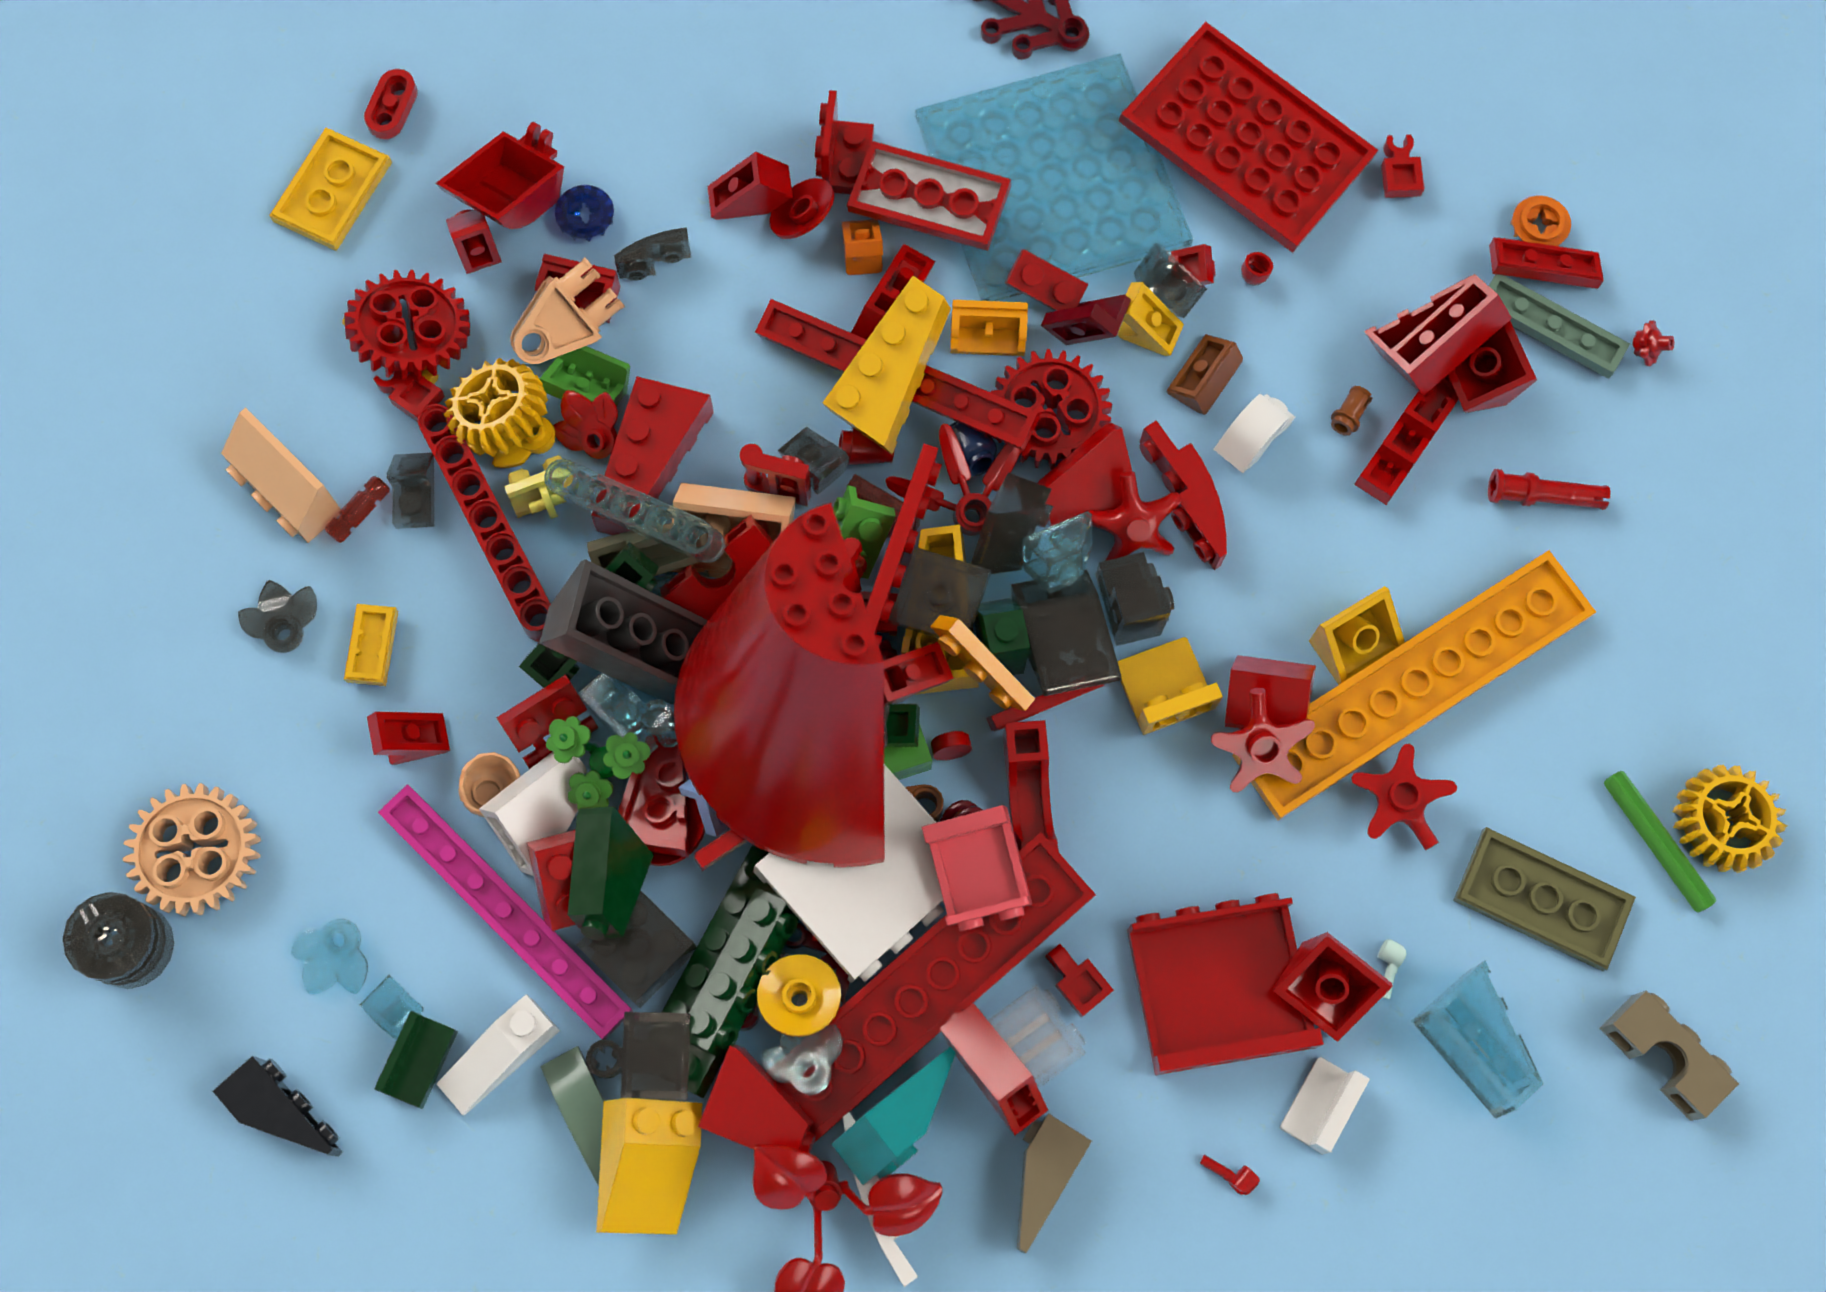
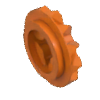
M1541 195L1531 196L1521 201L1515 208L1510 222L1515 230L1514 237H1519L1525 242L1559 246L1564 242L1571 230V219L1566 208L1557 200ZM1539 213L1542 224L1548 225L1542 234L1538 231V226L1533 224Z

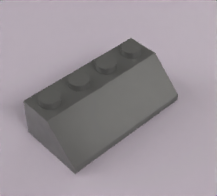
M585 559L580 562L549 606L539 644L668 704H674L677 681L686 654L708 620Z

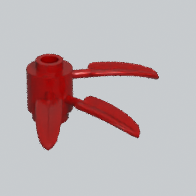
M943 423L939 429V441L944 463L951 483L954 485L960 484L963 497L957 504L944 500L943 492L927 486L924 496L930 498L928 510L936 512L941 506L954 511V524H960L963 534L976 536L983 533L993 521L994 507L988 496L992 490L997 492L1002 489L1018 460L1021 450L1005 444L982 479L983 484L986 485L982 494L970 493L966 481L971 479V473L966 458L952 427ZM896 476L887 477L885 481L888 489L905 498L911 480ZM969 510L976 511L979 515L978 522L969 521L965 517V513Z

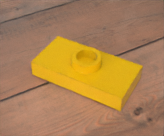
M356 605L344 680L347 683L386 686L399 612L396 607Z

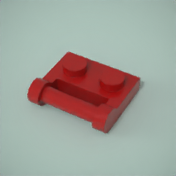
M746 444L741 448L739 456L741 464L746 468L744 484L748 491L796 497L795 504L808 507L812 493L809 465L804 464L801 459L794 456L785 455L782 458L763 454L762 449L756 444Z

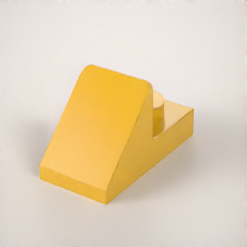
M1131 282L1126 296L1131 301L1118 331V336L1123 340L1161 355L1171 356L1184 324L1143 282Z

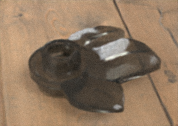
M268 580L260 593L258 608H246L238 612L241 628L250 637L263 639L265 644L275 652H290L300 645L304 636L303 628L316 615V594L311 586H307L292 596L283 586ZM289 629V637L285 640H279V633L282 630Z

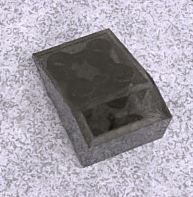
M1087 569L1011 584L1012 601L1023 609L1030 643L1028 659L1044 696L1122 680L1099 595Z

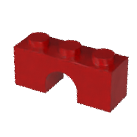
M749 515L721 538L723 550L732 559L731 568L724 576L716 579L705 578L692 565H689L660 588L661 597L709 620L774 541L754 517Z

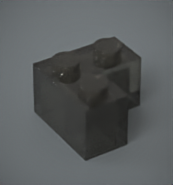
M1141 552L1099 562L1095 576L1116 646L1161 636L1167 621H1169L1171 610H1174V600L1170 588L1163 587L1160 575L1157 576L1154 564L1147 563L1145 553Z

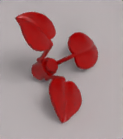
M756 1144L754 1147L752 1182L754 1193L760 1203L772 1209L785 1210L799 1205L805 1196L809 1199L814 1213L813 1262L804 1258L789 1260L778 1272L774 1284V1292L844 1291L845 1280L840 1268L830 1263L821 1264L823 1258L822 1211L834 1209L843 1194L864 1215H873L872 1224L874 1230L886 1236H902L920 1228L933 1215L941 1199L942 1185L940 1182H931L916 1175L899 1173L887 1175L879 1179L870 1189L868 1194L869 1205H866L850 1189L847 1181L839 1182L836 1168L831 1162L820 1160L813 1154L787 1146Z

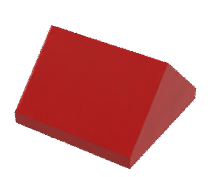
M1508 321L1448 374L1465 413L1506 406L1537 381L1511 321Z
M1237 655L1230 671L1225 727L1243 729L1248 725L1251 717L1250 690L1254 688L1266 690L1267 714L1272 723L1289 724L1308 719L1316 665Z
M1326 932L1301 943L1275 984L1273 991L1338 1042L1392 988V983Z

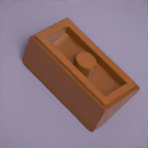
M1205 334L1166 390L1168 395L1194 411L1206 415L1243 361L1236 342Z

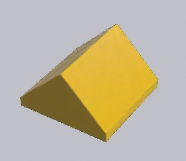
M1385 586L1320 624L1309 640V643L1338 685L1405 643L1390 591Z

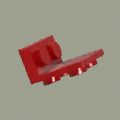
M829 90L828 103H821L819 125H821L820 136L817 135L815 143V158H817L816 177H822V179L829 182L834 193L851 194L871 140L873 141L874 124L839 121L837 91Z

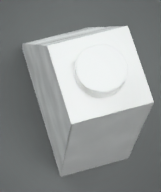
M552 751L479 808L522 873L534 876L526 842L567 832L578 812L577 804L569 801L568 793L572 790L569 785L571 776L578 772L584 774L587 772L585 765L579 758L573 756L572 760L568 763H560L556 761L554 751Z

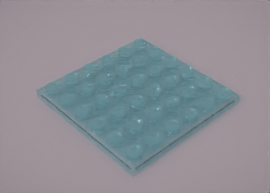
M1121 53L916 109L915 117L930 157L1011 179L1012 186L989 250L986 251L961 244L981 301H999L1023 294L1004 284L1022 249L1074 277L1080 278L1192 245V234L1160 153L1118 122L1121 113L1137 97Z

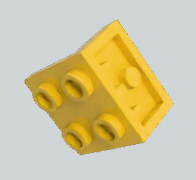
M1186 637L1121 659L1115 663L1116 672L1143 735L1214 710L1223 697L1217 682L1207 685Z

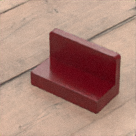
M1123 294L1079 303L1078 307L1048 312L1045 314L1041 326L1065 345L1116 337L1131 299Z

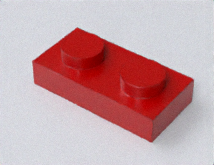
M1025 249L1020 251L1004 284L1055 311L1078 307L1089 285Z

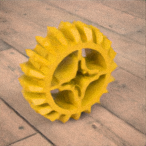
M499 357L493 365L484 361L483 367L479 370L471 367L472 374L467 378L459 377L460 386L450 388L452 398L445 401L449 409L444 413L446 422L447 417L450 418L449 414L453 415V418L447 425L451 430L450 433L456 435L457 441L460 444H463L462 440L465 438L470 450L479 456L486 453L494 457L499 450L508 455L510 447L513 445L522 448L521 441L525 437L534 438L533 428L543 426L541 416L548 413L545 405L548 398L542 386V381L533 373L530 367H527L524 363L516 362L513 358L506 362ZM475 421H481L480 424H474Z
M1717 765L1712 771L1704 769L1697 774V778L1692 777L1685 782L1686 789L1678 792L1676 796L1682 804L1676 805L1672 812L1682 817L1681 820L1674 823L1673 828L1684 830L1686 835L1680 838L1679 843L1687 844L1690 842L1693 848L1690 850L1689 856L1696 857L1703 854V866L1710 867L1716 863L1718 872H1726L1732 867L1736 873L1747 870V866L1751 869L1757 868L1762 865V860L1772 858L1775 854L1773 848L1781 846L1784 841L1777 833L1785 831L1787 825L1777 820L1778 817L1785 814L1786 809L1775 807L1774 802L1779 799L1780 794L1772 793L1769 795L1766 789L1770 781L1763 780L1760 783H1756V771H1748L1743 775L1740 766H1732L1727 770L1724 765ZM1711 790H1725L1733 793L1725 801L1719 798L1713 800L1707 797ZM1730 816L1732 819H1730L1729 821H1733L1732 826H1730L1731 823H1729L1727 820V818H1729ZM1734 836L1740 839L1746 837L1751 840L1747 848H1734L1726 845L1727 841L1734 838Z

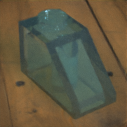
M1086 511L1022 539L1024 571L1049 594L1083 579L1093 547L1092 514Z

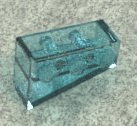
M1485 960L1465 972L1412 1020V1023L1494 1118L1497 1119L1517 1110L1544 1083L1521 1034L1516 1035L1505 1012L1508 1010L1504 998H1499L1488 976L1491 971Z

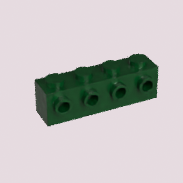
M630 541L605 568L650 592L658 583L654 576L659 567ZM539 642L519 665L524 672L543 688L564 675L571 680L580 669L576 665L578 661L543 646Z

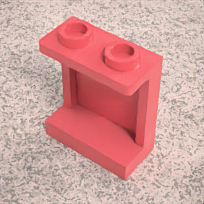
M1000 805L922 826L925 842L929 844L942 892L947 917H945L947 926L958 924L959 931L961 932L984 926L982 918L994 914H999L1000 921L1025 915L1023 907L1033 905L1006 806Z

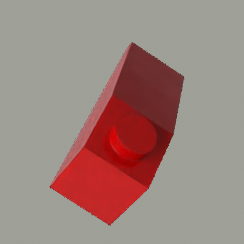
M903 243L866 302L851 333L868 339L911 277L914 276L924 283L936 261Z

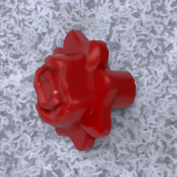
M1650 320L1649 323L1644 324L1643 330L1635 332L1632 343L1635 348L1634 354L1643 358L1646 366H1651L1657 362L1658 356L1662 351L1673 350L1674 337L1663 336L1660 329L1657 328L1655 320Z

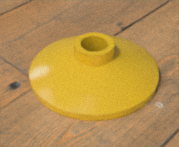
M803 954L783 957L766 970H771L768 975L761 977L757 989V1002L760 1013L768 1025L784 1035L804 1037L815 1034L828 1026L838 1012L841 1002L839 980L830 966L816 957ZM797 994H803L807 997V1002L802 1006H796L792 1003V998Z

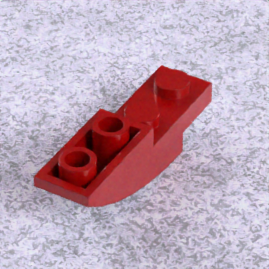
M1156 420L1143 429L1139 442L1141 453L1150 464L1155 463L1161 471V478L1166 488L1171 493L1177 492L1181 494L1182 501L1171 512V518L1180 531H1186L1191 537L1197 556L1203 562H1209L1212 568L1216 570L1221 566L1227 554V535L1222 506L1212 477L1192 443L1178 450Z

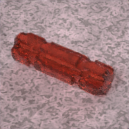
M372 476L363 485L366 489L363 492L359 490L338 512L341 515L338 519L334 517L325 526L326 532L339 543L344 542L352 533L350 531L351 527L357 528L377 506L374 504L376 500L382 501L389 493L390 489L387 484L377 476Z

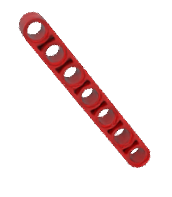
M441 404L428 405L418 415L419 428L525 633L530 639L539 642L544 624L531 626L530 621L536 614H547L551 603L465 438L462 440L463 444H460L457 441L456 435L450 433L451 430L447 425L453 418V415L449 414L450 418L447 417L446 422L444 413L449 410L447 407ZM437 423H447L441 431H431ZM457 453L463 454L460 461L453 464L447 463L452 455ZM469 486H480L475 494L463 495L465 489ZM485 518H497L492 526L487 528L480 527V523ZM503 549L514 550L512 556L508 559H496L498 553ZM521 581L531 582L530 587L525 592H513V588L517 583Z

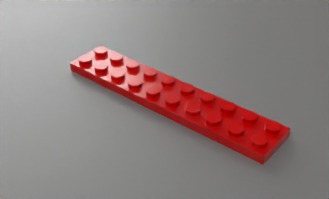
M1041 832L1019 850L1033 904L1023 907L1025 915L1000 921L999 914H994L982 918L984 926L960 932L958 924L947 926L946 914L842 1005L828 1026L815 1034L807 1036L767 1071L813 1120L814 1123L810 1132L816 1134L814 1143L842 1120L844 1115L851 1112L941 1032L940 1028L946 1024L952 1014L959 1010H965L975 1003L1096 896L1092 889Z

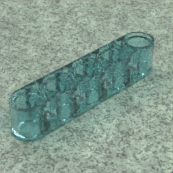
M555 460L546 469L544 479L548 489L573 505L700 562H714L724 552L725 539L722 533L699 517L570 460ZM573 475L572 483L564 488V482L567 477ZM606 489L607 492L604 499L596 503L597 495ZM636 504H640L639 512L634 517L629 518L631 508ZM674 518L673 527L668 532L662 533L665 522ZM708 533L706 544L696 549L697 539L702 534Z

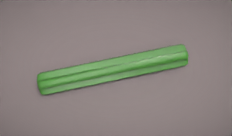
M1619 771L1604 781L1605 787L1694 911L1702 912L1711 907L1716 902L1715 896L1626 773Z

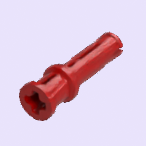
M1494 469L1488 484V499L1493 503H1498L1500 500L1519 501L1522 506H1531L1536 502L1605 510L1609 502L1603 501V498L1610 499V487L1607 485L1598 486L1543 480L1531 472H1526L1523 476L1505 474L1502 469Z

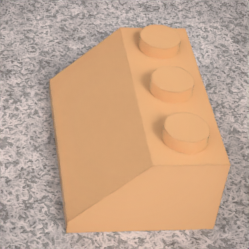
M246 407L239 412L221 452L230 464L225 470L241 487L248 483L255 490L251 496L266 512L273 508L281 516L276 521L292 538L298 533L309 543L342 514V510L325 486Z
M681 483L673 500L672 523L702 520L714 558L692 564V566L701 576L720 578L730 570L732 565V559L723 550L721 538L749 515H752L772 540L775 541L779 534L794 520L796 497ZM682 567V568H679V569H676V570H673V571H669V572H677V573H679V572H681L685 567Z

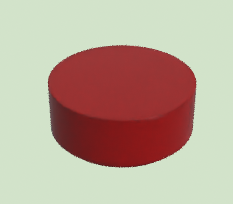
M951 731L940 734L930 743L933 758L936 760L957 759L972 751L969 734L963 731Z

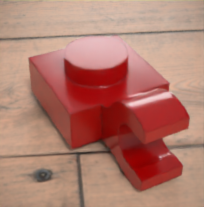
M1058 944L1045 955V958L1054 969L1064 977L1055 987L1080 1017L1087 1014L1114 991L1088 958L1080 965H1077L1061 944Z

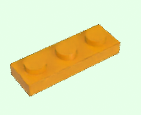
M939 615L930 626L940 637L937 641L938 644L952 656H958L966 664L963 667L964 671L972 679L979 683L983 682L991 690L989 697L997 705L1004 709L1012 707L1026 711L1035 700L1025 687L959 618Z

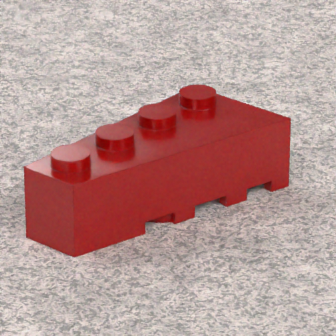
M636 377L591 514L597 532L615 535L643 527L658 503L663 489L668 482L672 481L678 471L677 467L687 451L690 452L695 444L697 435L703 425L707 424L712 417L714 411L711 395Z

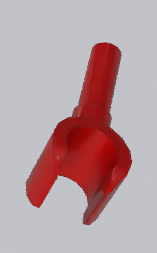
M1206 1155L1200 1161L1201 1165L1228 1181L1230 1186L1240 1195L1250 1194L1260 1182L1259 1177L1246 1165L1235 1174L1229 1168Z

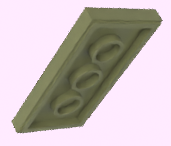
M1486 827L1480 834L1453 901L1590 966L1605 971L1610 965L1636 897Z

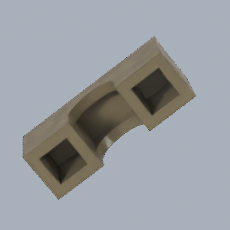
M1647 990L1632 995L1600 1029L1629 1059L1644 1055L1652 1046H1658L1665 1050L1672 1060L1673 1074L1660 1091L1690 1121L1707 1118L1739 1085L1730 1075L1732 1073L1730 1067L1721 1058L1710 1055L1699 1044L1701 1040L1695 1031L1687 1025H1680L1670 1015L1669 1006L1659 996L1653 993L1650 994Z

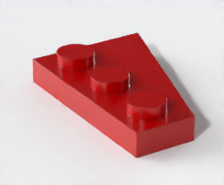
M644 733L642 742L649 745L650 755L643 761L645 763L643 772L639 774L631 773L618 812L651 852L689 858L687 797L682 796L679 790V786L686 782V770L679 753L676 737Z

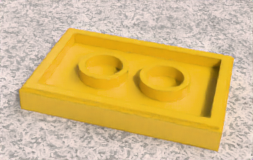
M326 127L270 213V218L273 222L337 251L392 164L390 156Z

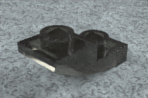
M687 227L672 229L645 237L615 254L614 260L619 279L641 280L647 276L656 275V261L676 263L684 258H691Z

